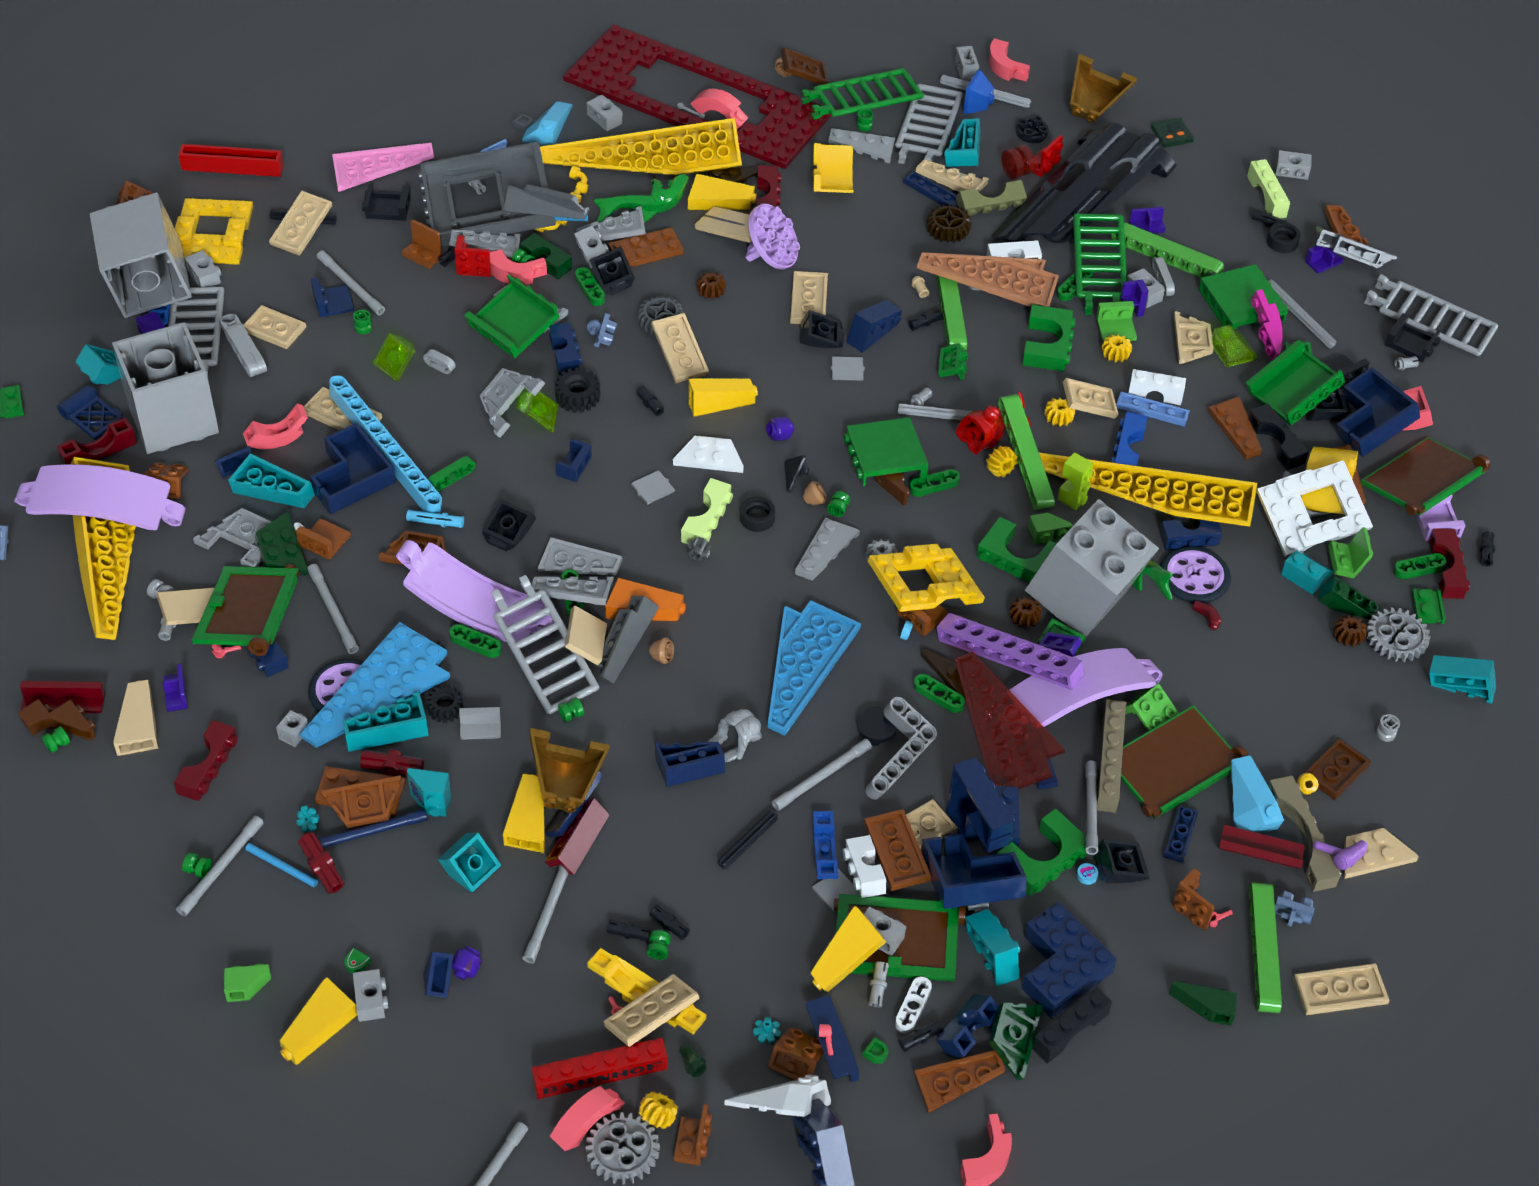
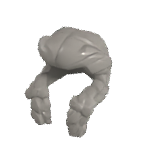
M740 709L726 715L724 719L720 720L716 735L708 740V742H719L721 745L728 738L729 724L735 726L738 733V747L724 753L725 763L731 762L736 758L737 760L742 759L748 743L762 738L760 732L761 723L749 710Z

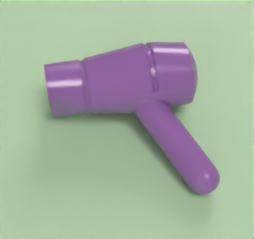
M1360 840L1352 846L1341 849L1316 841L1314 842V848L1335 855L1333 859L1335 866L1340 870H1345L1352 867L1366 854L1368 844Z

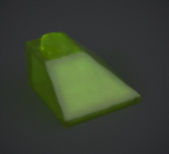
M1230 325L1214 329L1212 335L1213 348L1226 367L1258 359L1257 354L1241 332Z
M389 333L373 364L398 382L415 353V347L403 336Z
M527 389L521 392L517 397L515 408L551 433L554 432L558 404L540 391L535 396Z

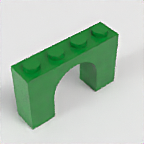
M1032 305L1028 329L1050 332L1057 336L1059 340L1050 344L1026 341L1022 366L1064 372L1065 365H1069L1070 354H1067V352L1071 353L1072 342H1069V340H1073L1074 330H1071V328H1074L1076 318H1072L1073 310Z
M999 517L978 545L977 558L1030 583L1057 543L1049 540L1036 557L1029 559L1015 557L1006 547L1014 538L1016 524Z
M1056 808L1041 819L1039 831L1056 846L1059 852L1057 857L1049 861L1034 860L1028 857L1013 842H1010V845L997 852V854L1015 852L1027 876L1026 894L1029 897L1035 892L1039 893L1049 881H1055L1065 869L1069 870L1079 858L1083 859L1088 855L1086 853V835Z

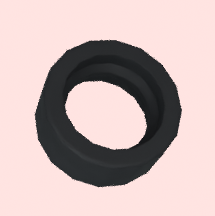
M1280 222L1273 224L1269 229L1267 244L1276 252H1293L1298 247L1301 236L1300 231L1290 223ZM1276 235H1286L1292 240H1280Z
M754 496L742 503L740 507V522L743 527L750 531L762 532L773 526L775 506L772 501L761 496ZM753 509H760L769 515L762 519H755L748 516L747 513Z

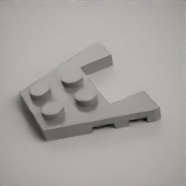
M504 368L500 370L480 394L485 411L490 417V424L494 427V434L501 437L510 424L501 415L509 408L524 388L535 396L545 385L541 379L521 375L518 372Z
M241 508L223 519V523L216 527L212 526L207 529L205 534L197 535L193 538L194 544L207 550L220 537L249 550L240 560L242 566L258 567L262 557L255 539V533L272 521Z

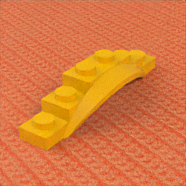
M602 948L587 963L589 969L605 978V984L620 992L622 999L628 1003H631L659 984L658 981L618 956L611 955ZM691 1004L666 1022L674 1028L679 1025L694 1035L706 1020V1014Z

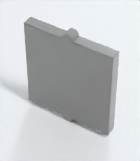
M832 356V366L830 367L832 380L863 381V371H865L863 357Z
M659 470L631 483L637 495L641 496L647 505L675 492V489L669 483V479L665 478Z
M839 869L838 879H823L812 886V889L834 913L838 912L834 911V898L839 899V894L860 895L859 890H855L852 882Z

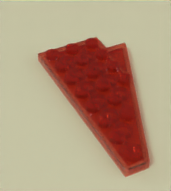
M973 652L955 658L989 779L994 782L995 786H1011L1022 789L1053 777L1048 759L1065 753V749Z

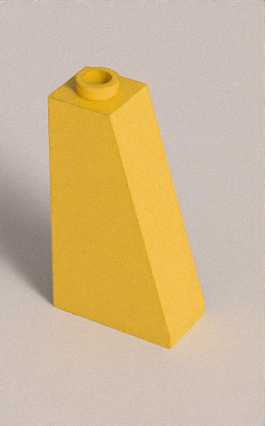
M696 174L688 197V210H710L713 206L728 210H750L752 203L755 204L757 194L754 193L755 186Z
M751 379L688 380V405L693 417L755 404V396L758 395L757 387L752 384Z
M523 774L503 832L504 845L544 853V801L542 800L538 777L534 774Z
M855 906L851 910L810 973L814 977L812 980L813 984L819 990L824 989L826 992H829L887 942L858 907Z
M325 978L279 1042L282 1049L280 1053L287 1061L291 1060L295 1065H298L357 1016L356 1004L332 981Z

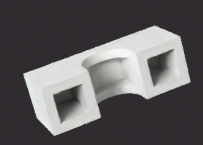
M1038 241L988 244L987 256L1028 259L1042 258Z
M1133 369L1129 394L1146 398L1147 393L1158 391L1164 396L1163 403L1181 406L1186 378Z
M870 835L846 839L843 857L845 861L848 860L849 862L848 870L849 874L854 876L855 890H859L861 898L886 894V877L881 864L873 865L875 864V848Z

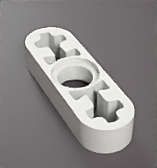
M917 977L912 982L896 1017L895 1027L898 1032L909 1034L914 1030L931 993L932 984L929 979ZM921 985L925 986V989H922L919 996L917 995L918 987L920 988ZM915 1001L919 1004V1008L911 1009L907 1004ZM909 1015V1023H907L906 1026L902 1025V1022L905 1021L906 1016Z

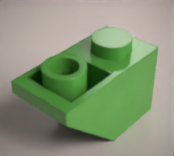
M1048 512L1031 515L1028 524L1029 532L1035 544L1048 543L1049 540H1061L1073 527L1072 523Z
M269 964L224 968V993L227 1002L250 1000L271 980Z

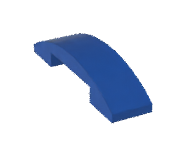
M813 811L814 854L817 879H838L833 811Z

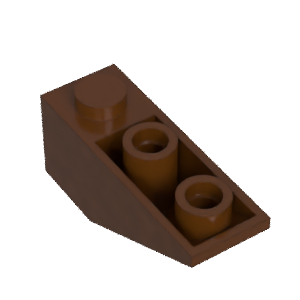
M903 473L873 476L876 483L902 505H906L909 489L908 486L904 485Z

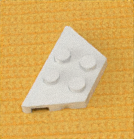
M694 436L673 459L674 466L743 473L744 468L731 439Z

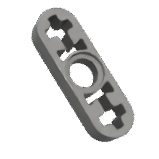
M1163 257L1153 258L1152 269L1157 281L1165 288L1164 297L1174 296L1175 286Z

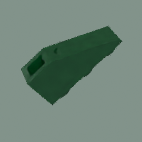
M1336 576L1320 587L1318 601L1334 611L1370 620L1372 615L1376 616L1377 611H1379V604Z
M1172 981L1169 995L1209 1022L1232 1026L1236 1012L1237 993L1227 989L1209 988L1206 985L1198 986L1184 981Z

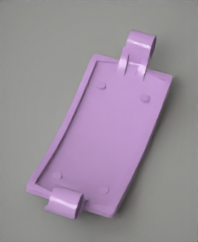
M92 465L42 466L36 481L22 483L19 486L14 500L17 504L26 507L27 514L90 516L113 520L147 530H157L161 518L171 526H180L186 511L183 505L167 499L170 484L165 481L130 471Z
M411 540L404 542L396 557L410 570L403 581V585L408 590L453 620L478 632L507 642L493 618L494 613L500 611V609L496 605L491 592L499 589L507 606L528 597L527 594L506 587L481 575L433 543H428L424 551L421 552L420 547ZM539 599L503 617V620L509 626L545 608V605ZM549 614L511 634L517 642L529 636L530 633H535L553 624L554 621Z
M1126 648L1105 649L1077 655L1074 657L1082 660L1084 676L1072 690L1041 678L1030 676L1008 691V696L1015 705L1002 714L1000 722L1011 736H1018L1024 731L1028 720L1036 729H1040L1067 713L1097 699L1125 691L1155 686L1161 680L1162 672L1151 660L1136 659Z

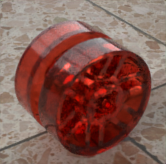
M1023 144L1005 150L1002 153V166L1010 179H1016L1033 173L1035 162L1028 146Z

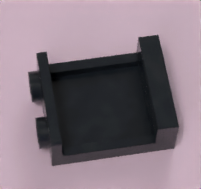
M369 184L368 190H365V201L362 202V211H365L366 218L406 221L411 201L410 186L403 185L402 192L400 193L374 191L373 184Z
M1403 313L1388 333L1385 346L1409 357L1416 356L1418 361L1424 362L1426 357L1430 358L1432 355L1433 347L1439 345L1441 331L1437 329L1435 334L1432 335L1407 324L1409 315Z

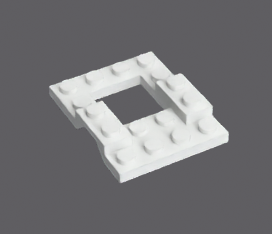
M1344 460L1313 471L1309 469L1276 480L1275 483L1258 488L1256 491L1284 557L1290 556L1295 550L1305 551L1316 544L1328 540L1336 541L1357 534L1362 527H1366L1367 530L1373 527ZM1332 485L1346 516L1313 525L1300 495Z

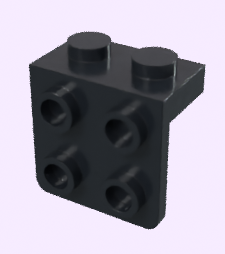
M1340 354L1324 362V364L1335 372L1342 370L1345 383L1341 386L1342 389L1344 385L1367 371L1370 362L1367 359H1363L1353 363L1344 354Z

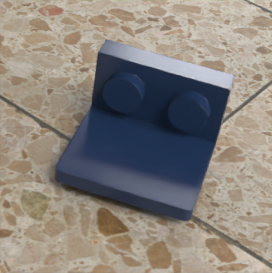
M318 278L311 279L312 292L319 317L354 311L347 285L324 289L323 284H319Z

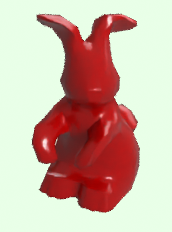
M1018 391L1022 406L1025 408L1023 395ZM989 405L985 410L970 412L961 420L955 433L962 442H967L969 450L977 455L982 449H992L1003 436L1006 427L999 407ZM1026 416L1029 426H1032L1030 419Z

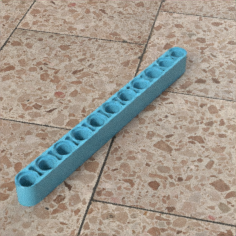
M338 375L331 377L329 380V395L352 424L357 423L394 467L395 477L423 512L441 514L442 497L346 379Z

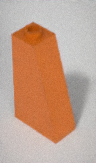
M621 578L617 579L605 606L607 619H615L619 609H628L632 596H645L659 606L651 621H678L680 615H684L686 610V603H684V595Z

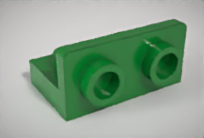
M961 344L941 348L938 370L941 378L958 374L960 380L965 379L968 353Z

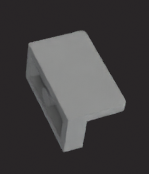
M500 707L459 708L461 740L501 738Z

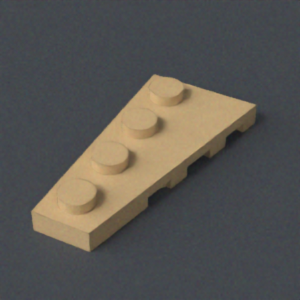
M925 159L916 167V172L958 192L973 188L980 192L989 181V178L983 177V179L976 178V174L969 173L966 175L959 173V169H945V165Z

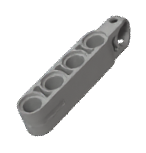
M227 314L219 319L221 328L248 376L251 378L267 372L264 359L237 315Z

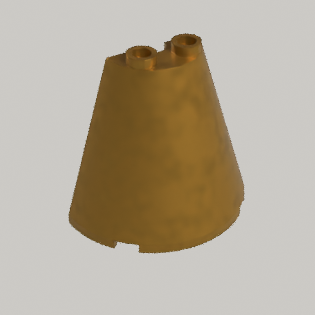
M1079 54L1070 101L1071 114L1093 123L1130 90L1138 78L1123 72L1120 80H1117L1092 69L1094 60Z
M530 728L529 739L544 807L560 809L568 813L575 812L576 808L583 804L610 749V745L590 741L586 751L549 744L550 732Z

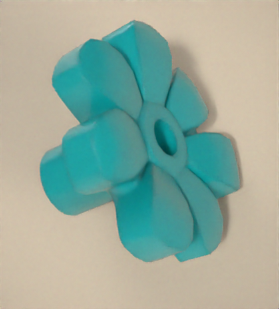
M302 806L301 810L297 812V817L300 818L296 820L299 827L302 826V832L316 830L317 826L315 823H318L319 815L314 808Z
M765 1017L764 1022L761 1020L756 1021L753 1035L759 1036V1043L763 1044L766 1039L768 1043H773L775 1038H780L781 1031L778 1030L780 1024L777 1021L771 1023L770 1017Z

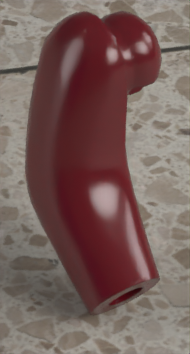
M1195 601L1193 610L1207 618L1210 629H1218L1222 620L1215 607Z

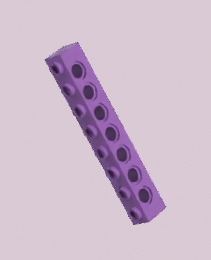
M948 613L937 626L940 642L1070 690L1084 676L1083 662L1078 658L1065 655L1059 651H1054L961 616Z

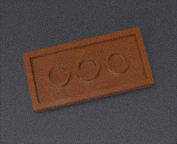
M672 227L608 243L610 252L615 250V248L622 247L630 267L684 254V248Z
M326 766L315 796V804L330 806L324 798L322 790L395 776ZM402 778L391 816H396L406 784L405 778Z
M904 809L864 819V825L872 839L876 855L891 891L931 881L930 872Z

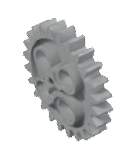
M1391 608L1390 612L1383 609L1382 613L1377 611L1376 616L1372 615L1371 620H1369L1366 639L1370 640L1369 645H1375L1374 651H1381L1380 656L1387 654L1388 660L1392 656L1395 662H1397L1398 658H1401L1403 662L1406 661V658L1413 661L1414 657L1419 658L1420 654H1424L1428 648L1431 638L1428 636L1430 630H1426L1427 624H1421L1422 618L1415 619L1416 614L1410 616L1409 610L1402 613L1401 608L1398 609V612H1395L1394 608Z
M621 1112L620 1118H616L612 1114L610 1121L603 1117V1125L596 1123V1130L591 1129V1137H587L588 1146H586V1153H588L587 1161L591 1162V1169L597 1168V1176L604 1173V1181L612 1177L613 1184L618 1179H621L622 1184L625 1185L628 1178L634 1183L635 1176L642 1180V1172L650 1174L649 1166L655 1167L656 1161L654 1159H659L658 1150H660V1143H657L658 1135H654L655 1128H648V1121L641 1123V1116L634 1120L632 1113L629 1114L628 1118L624 1117L623 1112ZM616 1132L623 1133V1135L621 1136H615L613 1134ZM635 1142H642V1143H643V1144L640 1145V1146L634 1145ZM607 1150L612 1152L609 1155L603 1154V1152ZM625 1160L632 1161V1163L628 1165L623 1164L622 1162Z

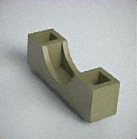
M1022 180L1006 182L1002 188L1001 195L994 198L983 196L976 188L962 190L956 196L958 208H963V211H967V214L970 216L980 212L983 214L989 213L996 209L1002 211L1012 206L1013 208H1018L1027 199Z

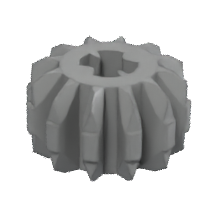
M880 539L879 542L873 540L872 544H868L865 557L868 560L869 555L898 553V551L895 549L894 543L890 544L889 539L887 541Z

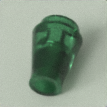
M685 1044L679 1049L688 1074L692 1077H698L706 1071V1060L690 1044Z

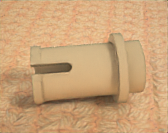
M916 276L912 279V287L917 290L920 298H925L929 295V290L924 283L925 280L921 276Z

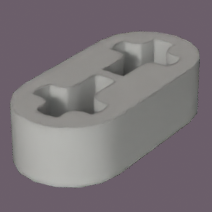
M430 349L423 355L427 365L442 373L450 374L456 367L450 357L436 350Z

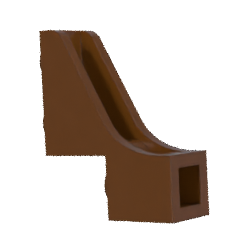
M38 699L17 712L22 723L32 736L40 731L55 729L61 726L65 732L86 740H92L96 737L93 731L96 727L91 719H85L83 709L79 704L75 706L71 700L52 711L47 704L43 705Z

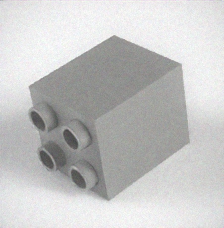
M157 192L90 213L99 270L124 318L192 297L181 241Z
M185 322L112 342L127 405L147 454L165 451L170 447L190 441H199L207 436L219 433L207 372Z
M1098 499L1055 545L1025 591L1069 628L1087 637L1128 591L1159 548L1120 517L1113 509Z

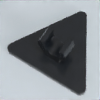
M805 455L785 461L787 492H791L797 476L803 477L808 475L809 468L802 466L806 458Z

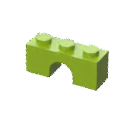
M1075 452L1067 459L1062 472V476L1066 477L1067 481L1059 488L1058 501L1074 510H1077L1087 502V492L1091 486L1089 482L1093 475V462Z

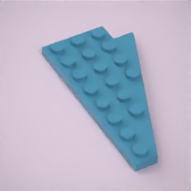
M811 600L802 613L787 606L784 607L768 718L769 729L784 736L787 734L859 632L861 623Z
M399 622L300 733V737L317 748L344 734L342 721L364 712L372 713L379 706H390L395 704L397 699L413 697L412 694L419 691L421 694L448 680L450 673L438 666L446 657L447 650Z

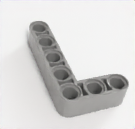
M894 697L884 708V715L909 740L866 786L867 796L874 800L884 795L937 736L934 726L901 697Z

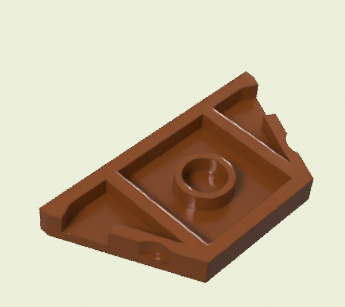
M405 531L400 535L399 539L394 540L390 544V548L385 553L381 552L378 557L379 561L404 565L397 559L396 554L406 540L415 542L420 547L421 552L424 551L428 543L437 545L445 552L447 550L443 536Z
M400 775L322 790V794L347 828L386 821L390 818L402 783V777Z

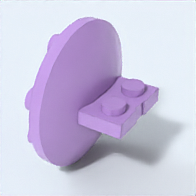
M761 204L751 211L749 216V232L752 241L747 248L745 256L749 262L761 256L764 261L776 269H787L796 262L800 244L797 241L791 219L787 218L779 207Z

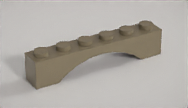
M1106 699L1104 707L1097 811L1116 813L1119 803L1126 702Z
M1293 775L1270 780L1268 787L1276 799L1280 811L1294 822L1305 838L1309 853L1308 868L1305 876L1312 891L1336 887L1341 877L1340 869L1335 866L1332 854L1314 848V842L1320 841L1325 843L1322 832H1319L1315 817L1309 811L1307 800L1301 794L1300 785L1295 782Z

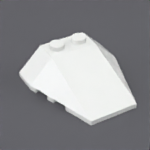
M805 1075V1078H798V1080L736 1095L726 1099L724 1105L747 1109L755 1107L759 1108V1111H767V1109L776 1110L777 1114L804 1117L811 1114L812 1100L820 1099L828 1106L831 1104V1098L826 1080L818 1079L817 1075Z

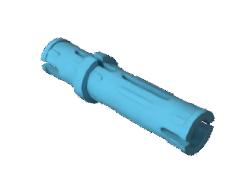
M413 510L407 511L406 520L409 522L441 525L444 528L447 526L463 528L464 526L463 516L448 515V513L437 514Z

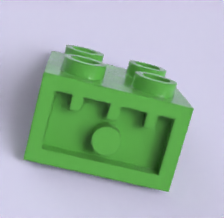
M1133 301L1099 303L1096 320L1103 342L1111 334L1117 336V334L1121 337L1125 336L1130 341L1137 340L1132 321Z
M1362 527L1349 544L1331 541L1328 545L1333 572L1340 576L1354 579L1373 556L1370 537L1366 527Z
M1159 683L1150 688H1145L1126 703L1125 715L1129 713L1137 714L1148 731L1179 714Z

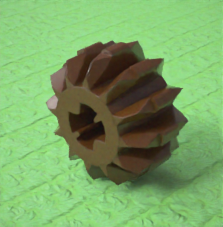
M709 272V274L703 273L702 276H699L697 291L700 296L713 300L714 297L720 298V295H724L726 282L723 275H718L717 272L714 274Z
M1025 596L1022 599L1016 598L1015 602H1012L1010 605L1009 616L1013 624L1018 623L1019 628L1022 625L1027 629L1029 625L1035 627L1037 622L1041 620L1042 606H1039L1038 601H1033L1032 597L1026 599Z
M1348 615L1344 618L1340 617L1333 628L1334 638L1338 639V643L1343 642L1345 647L1347 645H1351V647L1360 645L1367 635L1366 624H1362V619L1357 620L1355 616L1352 618Z

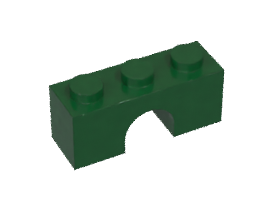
M533 233L520 243V248L525 250L527 254L534 256L536 260L544 258L547 273L556 279H560L572 270V256L559 249L556 245L546 241L543 237Z

